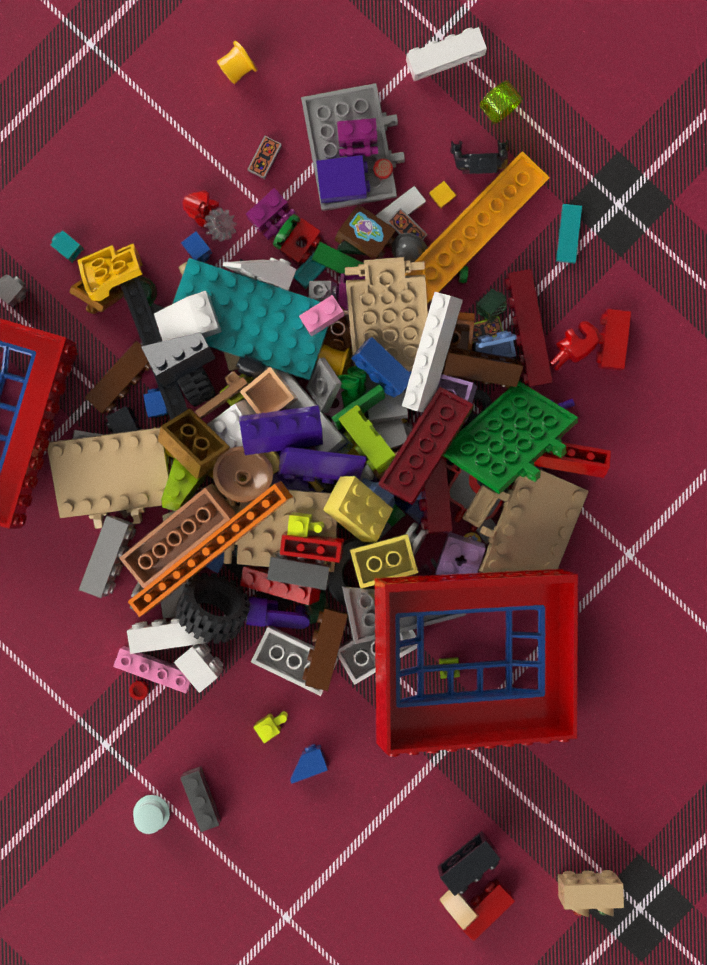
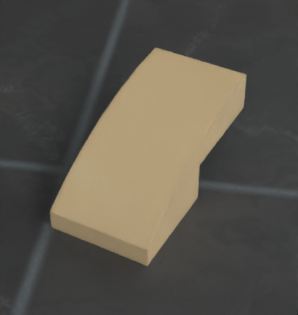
M448 890L439 899L463 930L478 917V914L466 902L467 900L459 893L454 896Z

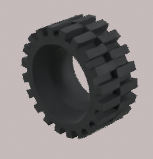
M202 573L201 577L197 574L193 579L190 578L187 584H185L175 611H177L176 618L180 619V626H186L185 631L188 634L193 632L196 639L202 637L204 638L203 642L209 643L210 640H213L214 644H219L220 640L226 643L229 639L232 640L238 635L249 613L250 601H247V593L242 594L243 588L235 586L236 582L234 580L229 582L226 580V576L222 575L219 578L216 573H212L211 576H208L207 573ZM198 604H212L221 609L225 616L210 614Z

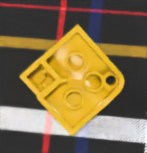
M134 243L117 251L111 245L78 260L85 290L92 301H102L109 296V291L112 287L142 275V262Z

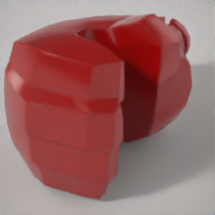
M582 321L578 324L579 331L585 336L584 340L580 339L572 328L565 332L566 338L556 343L560 352L549 362L551 367L558 361V364L554 367L558 371L568 359L574 363L585 359L600 341V334L595 326L588 321Z

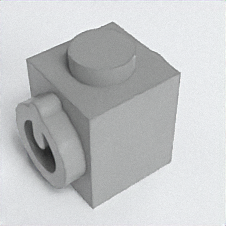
M6 274L0 278V298L11 307H14L17 302L20 303L26 297L25 293L28 290L24 287L25 283L17 276L13 278Z
M309 281V298L322 302L333 295L337 301L339 297L337 283L333 281Z

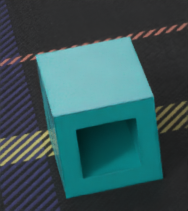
M63 230L54 235L50 244L71 263L84 249Z

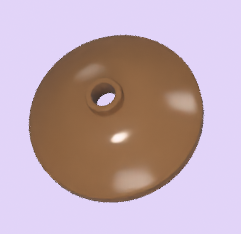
M243 446L227 450L217 459L213 469V479L219 492L226 498L236 502H251L270 488L273 479V469L270 461L263 453L245 455ZM245 478L246 481L241 482L239 479Z

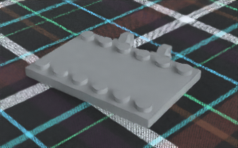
M376 83L301 97L319 198L320 191L316 161L343 158L340 157L339 149L347 148L339 147L337 121L376 118L377 144H372L370 147L378 146V154H371L370 157L362 155L363 161H367L368 173H364L365 181L369 180L370 192H367V198L322 203V211L396 198L393 172L389 178L379 179L373 171L374 164L379 159L389 160L393 168H396V164L405 162L404 152L392 154L391 150H388L385 131H387V127L398 125L397 114L387 116L386 113L381 112ZM364 145L353 146V148L364 147Z

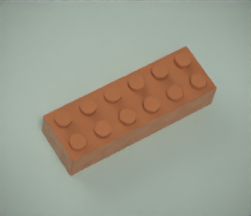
M210 484L119 559L140 585L145 588L237 513L216 487Z

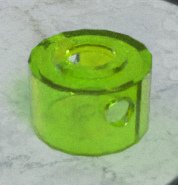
M506 80L494 87L480 102L479 107L494 125L512 113L522 102L523 97L510 81Z

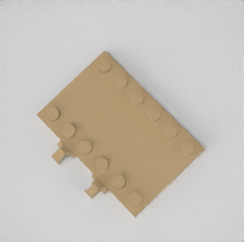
M160 428L49 442L48 455L60 518L89 515V518L94 521L95 529L103 527L102 519L107 515V512L126 510L127 513L131 512V516L134 519L133 524H138L143 521L141 513L145 512L146 507L162 506L161 499L169 477L165 447L158 442Z
M540 470L541 476L536 482L528 479L526 476L524 478L519 476L514 481L511 490L508 489L507 493H495V498L505 501L504 508L494 530L484 526L480 530V534L489 537V546L479 571L485 573L558 569L588 490Z

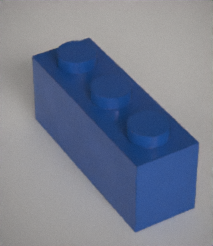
M373 337L365 341L351 359L355 362L356 366L363 369L373 382L381 385L387 395L394 398L400 395L408 386L411 373Z

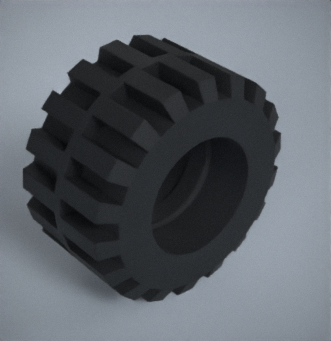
M203 366L177 380L184 395L194 407L215 396V389Z

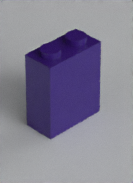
M362 155L316 161L321 204L367 198V192H370L369 180L365 181L364 173H368L367 161H363Z

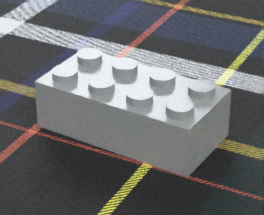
M106 516L81 582L80 591L99 598L113 593L116 583H114L115 577L120 575L123 565H121L122 561L119 558L130 549L128 543L135 536L136 529L134 527L136 524L116 516Z

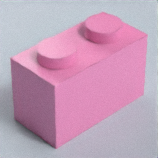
M331 295L299 317L312 337L345 315L334 296Z

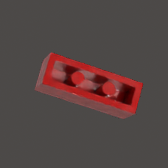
M607 309L601 315L600 325H603L602 333H599L600 341L598 344H601L600 352L596 354L598 368L617 371L625 369L631 311Z
M285 531L281 538L280 555L339 563L342 559L344 539L309 535L308 537L287 535V531Z
M498 879L494 882H489L484 888L485 891L480 896L476 895L470 902V907L478 914V917L465 930L462 929V931L473 942L515 902L513 895Z

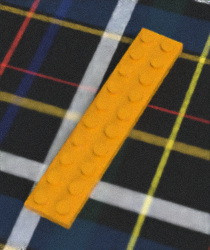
M523 151L415 261H424L425 269L411 270V273H405V276L425 275L427 304L433 299L434 292L439 293L550 178Z

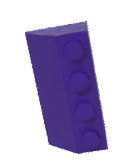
M318 406L239 416L245 455L281 451L287 447L303 448L323 445L322 425Z
M287 447L280 451L278 475H284L283 478L295 480V477H303V481L315 482V479H321L322 483L334 484V481H338L343 476H355L360 480L366 456Z

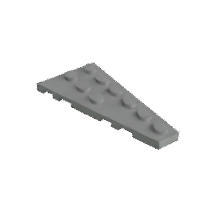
M342 586L354 644L375 640V589ZM466 613L424 616V626L465 616ZM417 616L400 618V633L417 628Z

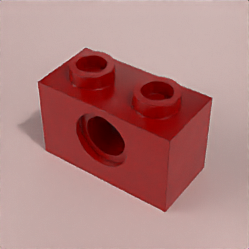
M301 218L281 246V254L300 266L302 262L305 263L311 254L309 252L312 247L316 248L322 239L320 237L321 231ZM300 239H304L307 241V245L299 247L297 242Z

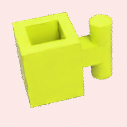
M292 512L289 515L287 535L308 537L310 531L320 533L324 529L325 524L324 522H312V514Z
M283 711L274 718L270 713L254 724L253 728L263 743H266L281 732L279 725L286 722L288 714Z

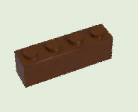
M138 341L127 350L84 397L103 414L111 413L117 406L115 403L120 398L124 399L130 392L128 389L133 384L136 385L142 379L141 375L145 370L149 371L151 369L141 347L142 345Z
M449 347L442 373L454 378L460 377L466 381L478 380L484 384L491 385L496 383L502 387L509 388L510 386L517 387L523 365L518 358Z
M324 607L323 611H319L317 622L320 623L319 630H314L312 641L315 642L314 649L309 650L307 660L310 661L309 668L304 669L302 677L305 680V686L328 691L348 616L347 612Z

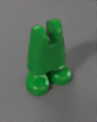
M357 366L348 368L347 375L337 376L342 383L340 388L345 389L341 392L343 409L366 392L365 382L367 373Z

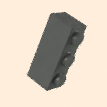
M276 551L270 557L267 580L326 590L329 584L332 562L280 555V551Z
M202 767L184 772L180 778L200 831L203 832L219 826L221 817Z

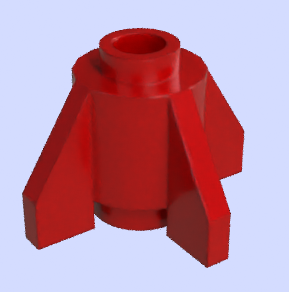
M204 190L185 196L183 199V209L199 226L206 228L207 217L212 209L219 206V202L209 199L210 193Z

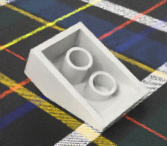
M270 258V260L223 263L224 267L245 277L287 291L296 272V269L290 266L291 263L284 259Z
M206 291L188 296L154 313L163 341L199 332L202 333L204 338L222 332L210 295Z

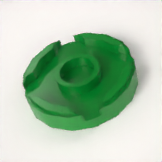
M296 214L289 217L276 235L273 246L278 250L296 227V222L300 221V217Z

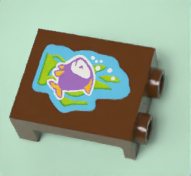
M358 204L338 230L335 241L339 244L344 240L369 256L371 260L382 259L386 253L384 251L386 246L390 248L396 239L393 237L396 229Z

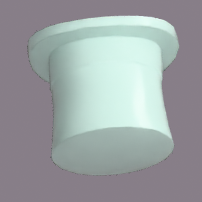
M146 795L136 803L133 811L135 826L140 832L145 834H152L163 828L170 816L169 806L165 800L157 795Z

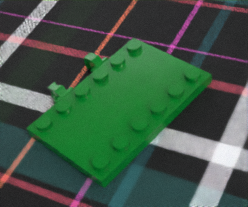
M518 381L517 387L511 386L456 435L444 457L500 494L519 476L523 478L526 476L528 479L536 482L540 478L541 473L534 466V462L546 451L548 453L552 451L553 454L562 458L567 453V446L561 442L560 438L578 423V417Z

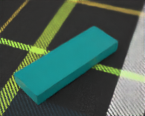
M562 205L556 262L576 263L582 206Z

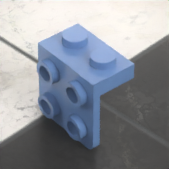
M501 331L496 333L497 336L495 337L484 335L478 337V341H473L475 351L507 357L516 356L513 340L517 339V335L511 332Z

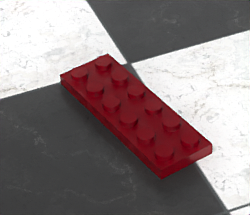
M439 387L379 481V487L413 505L473 410L474 404Z

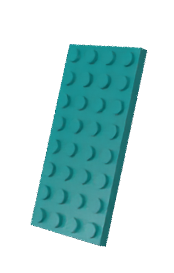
M189 258L173 304L203 291L210 295L222 332L205 337L209 347L238 357H244L247 354L263 361L262 364H265L267 367H272L310 381L328 327L311 337L299 316L319 304L320 301Z

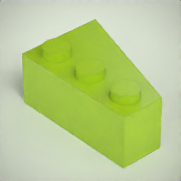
M356 405L338 418L346 430L343 434L350 443L352 441L355 442L357 445L355 450L360 456H366L368 459L366 464L372 471L376 469L381 474L388 469L396 455L381 435L378 434L369 419L367 420L359 406Z
M174 458L161 499L162 508L173 511L181 508L194 496L196 490L206 480L210 471L196 479Z

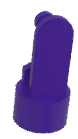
M252 596L248 598L250 610L245 619L246 625L304 629L310 624V618L304 614L306 607L303 605L296 606L295 612L278 611V602L276 600Z

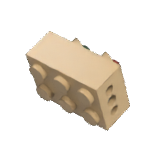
M604 870L601 873L583 871L582 874L565 871L563 874H558V897L564 909H572L576 916L583 915L589 917V909H597L601 915L614 916V908H624L623 883L613 871Z

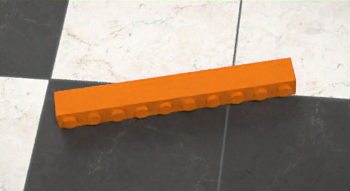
M282 481L275 483L131 598L128 603L139 617L148 613L293 498L292 494Z

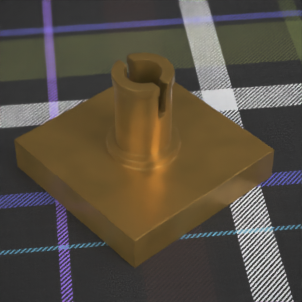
M82 280L72 285L69 292L86 302V310L91 314H96L98 311L103 312L123 298V291L114 286L110 289L108 297L102 301H92L85 290Z

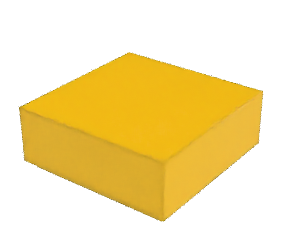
M445 181L429 192V195L440 208H443L456 197Z

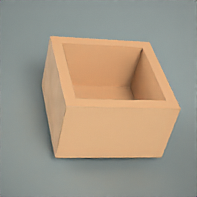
M269 367L240 391L257 414L286 410L298 400L283 378L272 367Z

